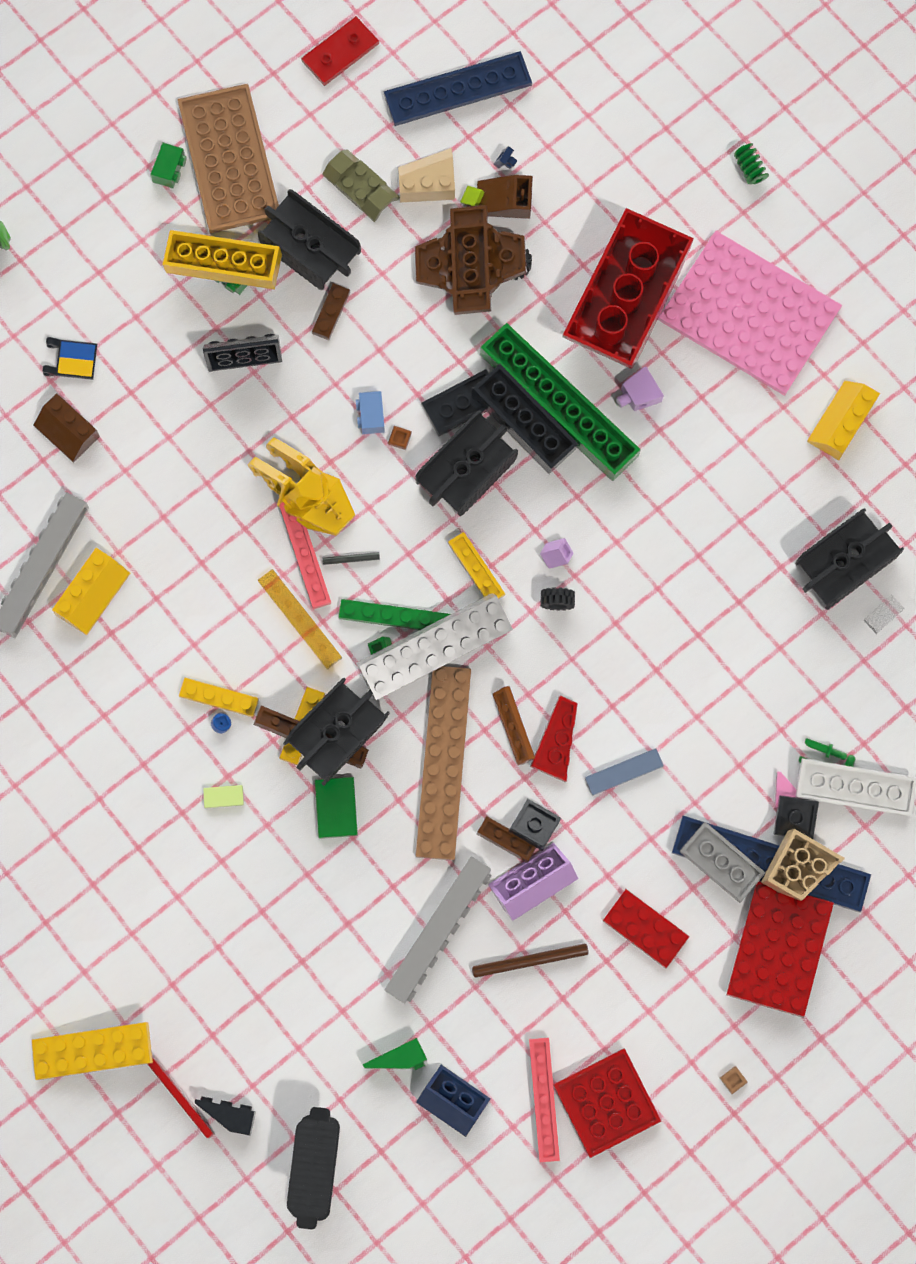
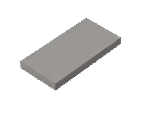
M706 822L701 825L679 851L739 903L743 901L765 874L761 868Z

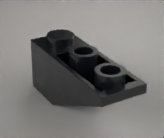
M201 1096L200 1100L195 1099L197 1106L229 1132L251 1136L256 1111H252V1106L240 1104V1108L232 1107L233 1102L221 1100L220 1104L212 1102L213 1098Z

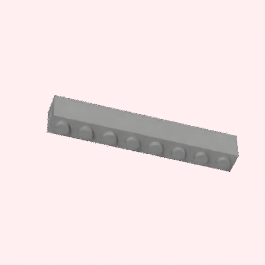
M67 492L64 497L62 496L57 503L58 508L55 513L50 515L48 519L49 524L46 529L40 532L37 545L31 548L28 561L22 564L19 577L15 578L11 584V591L2 599L0 631L13 638L17 637L89 509L87 502Z
M470 857L384 989L387 993L404 1004L406 1001H412L417 993L414 991L417 984L422 985L427 977L425 974L428 967L433 968L438 960L435 956L439 950L443 952L449 941L446 939L450 933L454 935L460 925L457 922L461 917L465 918L471 908L468 905L472 900L475 902L481 894L479 888L482 884L486 885L492 876L489 874L491 868L474 857Z

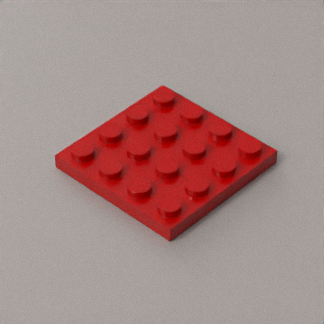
M625 1048L553 1084L589 1158L662 1122Z

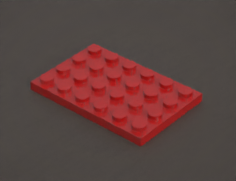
M758 882L754 890L726 996L804 1018L834 903L808 895L800 901Z

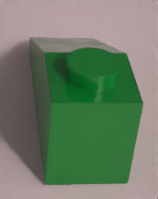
M415 1038L364 1063L363 1067L365 1069L414 1068L416 1071L426 1066L424 1062L427 1061V1058L418 1039Z

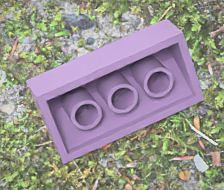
M553 843L543 849V851L532 856L528 863H521L488 885L504 911L513 921L579 878L571 862Z

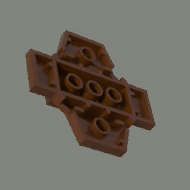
M486 205L451 208V226L445 230L446 233L443 237L439 239L434 238L415 246L416 282L420 285L443 289L453 297L455 315L491 312L492 293L500 284L527 273L525 236L505 231L497 232L488 223Z

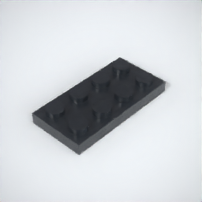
M487 369L421 403L438 436L466 423L479 410L482 414L487 412L472 395L473 387L489 374Z

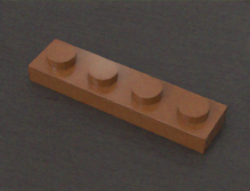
M510 686L503 687L494 692L493 697L517 765H524L535 759L511 688Z

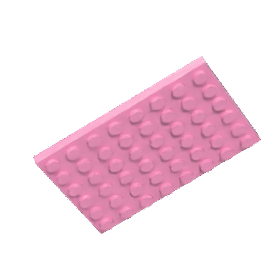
M715 231L658 320L785 396L842 305L718 231Z

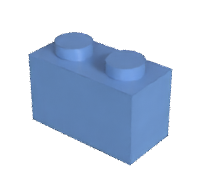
M381 391L359 393V399H356V410L361 413V417H357L358 429L362 428V434L385 433Z

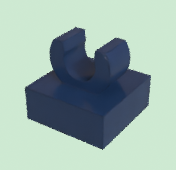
M508 146L502 150L493 165L497 168H501L504 165L509 169L514 167L517 163V160L511 156L514 149Z

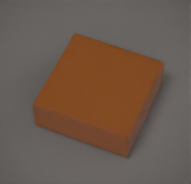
M394 426L388 445L406 450L412 431Z

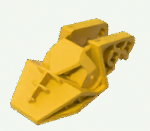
M273 437L266 444V449L270 451L273 457H281L285 461L286 467L299 474L301 480L296 484L292 481L291 477L286 476L257 457H254L247 464L255 477H263L268 487L279 495L277 506L280 507L279 505L283 502L285 504V512L288 515L297 517L296 521L310 530L337 536L355 517L354 510L340 479L323 473L307 456Z

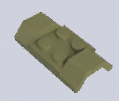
M349 150L340 151L327 164L322 173L328 181L373 222L378 219L381 212L392 201L400 199V196L381 177Z

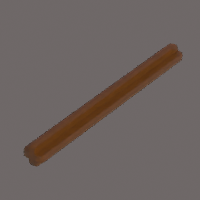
M580 944L476 965L472 967L473 976L477 978L585 956L589 954L587 944Z

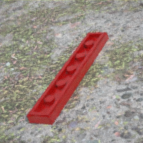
M152 1055L153 1063H149L148 1066L204 1136L210 1139L215 1133Z

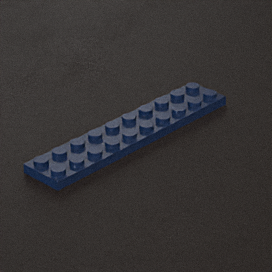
M683 815L671 854L686 858L679 851L704 822ZM709 824L765 873L767 872L780 845ZM838 864L829 875L818 883L808 896L830 901L834 905L860 913L872 874Z

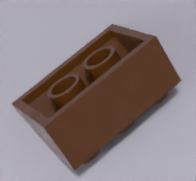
M57 393L42 407L33 424L40 433L73 463L100 437L97 429Z

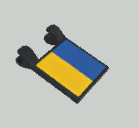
M47 337V347L59 348L57 367L44 365L42 370L44 376L94 379L97 343Z

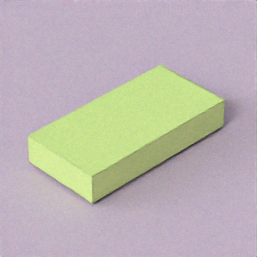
M243 785L203 788L204 808L244 805Z

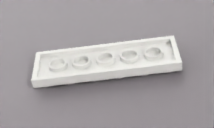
M802 758L795 797L912 817L916 795V777Z

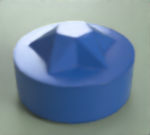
M218 713L211 720V727L217 733H225L231 727V719L224 713Z

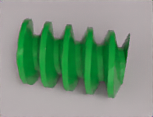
M749 143L738 148L734 153V157L737 159V164L740 165V170L743 172L746 182L748 184H758L767 179L769 174H763L766 171V167L760 168L763 161H757L760 155H754L757 149H750L753 143Z

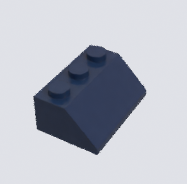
M440 1065L416 1103L466 1137L491 1098L443 1065Z

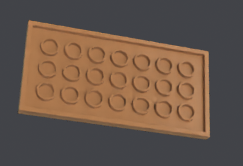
M243 84L177 99L209 232L215 233L271 220L265 214V208L270 206L275 210L279 204L249 85Z

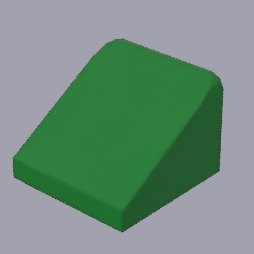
M384 636L368 643L371 655L392 645L390 637Z

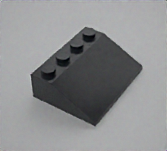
M266 334L264 337L258 338L249 336L242 340L229 339L227 342L211 341L203 346V354L209 372L282 362L279 335Z

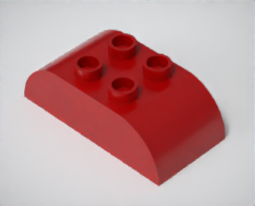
M626 208L562 337L632 369L640 357L674 288L694 238Z

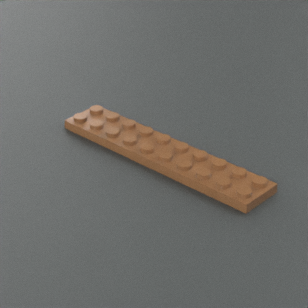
M442 666L432 671L416 847L417 858L455 861L471 669Z

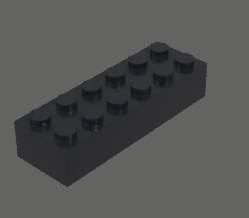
M501 364L496 366L473 387V397L501 425L505 424L507 426V432L548 474L576 450L578 443Z

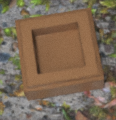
M736 1066L719 1078L731 1094L748 1083Z

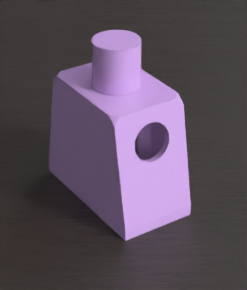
M645 366L622 384L621 390L623 394L616 397V401L620 408L630 404L631 408L637 411L661 403L664 395Z

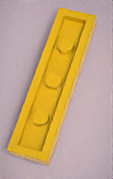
M465 532L448 541L449 546L483 597L491 593L497 595L498 599L505 596V592Z
M185 677L179 693L181 698L253 718L259 701L257 697Z
M307 687L295 719L301 721L325 697V693ZM288 743L284 745L279 759L298 765L302 754Z

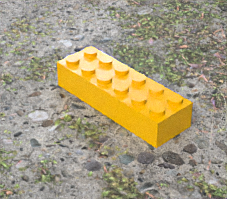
M170 230L162 265L166 273L275 290L282 253L279 246Z

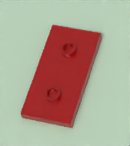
M355 16L303 56L301 61L326 86L379 44V40Z

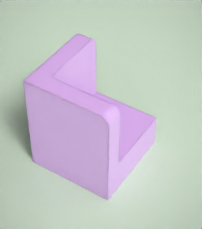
M563 538L546 543L540 555L548 568H554L568 564L573 551L566 539Z

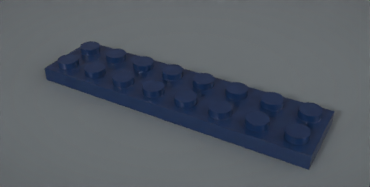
M519 51L384 91V97L394 126H398L532 86V80L523 55Z

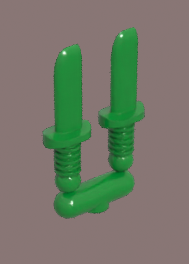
M808 738L805 739V744L808 747L826 753L825 757L829 758L831 755L842 760L846 759L845 766L854 767L856 759L854 755L847 757L846 753L834 750L833 744L827 746ZM800 756V757H799V763H801L802 758H803V759H808V758H805V757Z

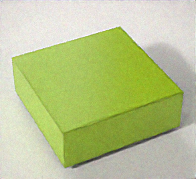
M467 186L460 202L467 206H479L485 192L481 189Z

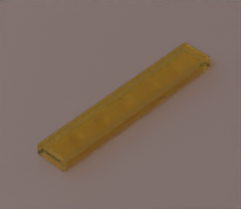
M273 569L258 579L262 588L326 669H329L342 659L339 652Z

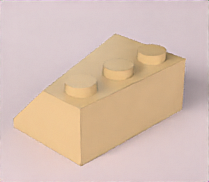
M452 148L398 167L400 203L455 200Z
M796 829L787 831L761 883L779 893L801 901L845 858Z

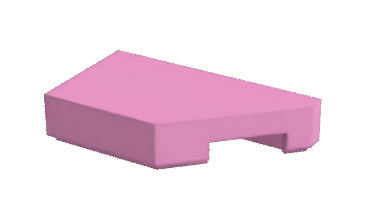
M777 772L775 808L778 807L779 795L795 797L796 795L795 787L781 772Z

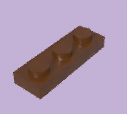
M332 284L313 327V335L330 340L349 297L350 289Z
M486 816L477 831L478 836L528 863L536 849L533 845L510 833L509 828Z

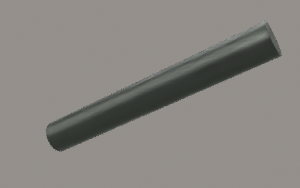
M379 552L322 557L323 565L380 560Z

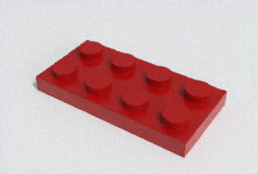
M625 889L602 920L665 969L690 937L627 889Z

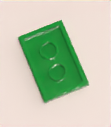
M354 777L330 779L325 786L322 785L323 779L315 780L319 839L358 836Z

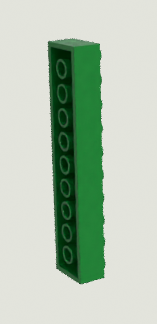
M508 323L503 325L480 347V356L493 368L501 364L578 443L577 448L612 481L639 457L641 449Z

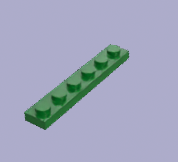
M341 599L338 618L341 620L421 630L450 614Z

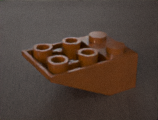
M509 175L477 181V188L485 192L479 206H487L488 217L530 219L533 176Z

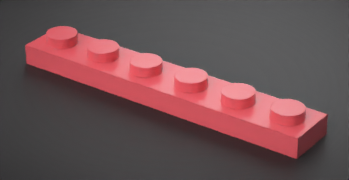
M282 502L279 508L312 608L316 609L330 605L331 600L308 530L296 521L297 517L288 515L285 512V504Z
M549 1038L529 1039L539 1162L560 1161Z

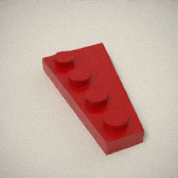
M560 695L534 755L535 759L532 760L530 767L563 782H567V770L570 761L569 756L578 703Z

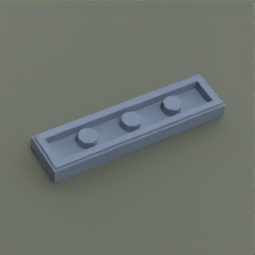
M655 748L585 777L592 796L662 768L664 765Z

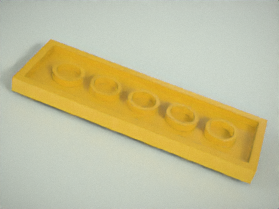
M149 1022L32 1039L35 1080L153 1063Z

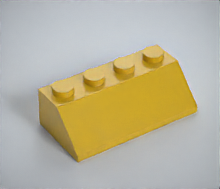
M844 381L807 442L839 461L880 393L865 384Z
M95 548L52 611L57 617L85 635H88L131 573L112 557Z

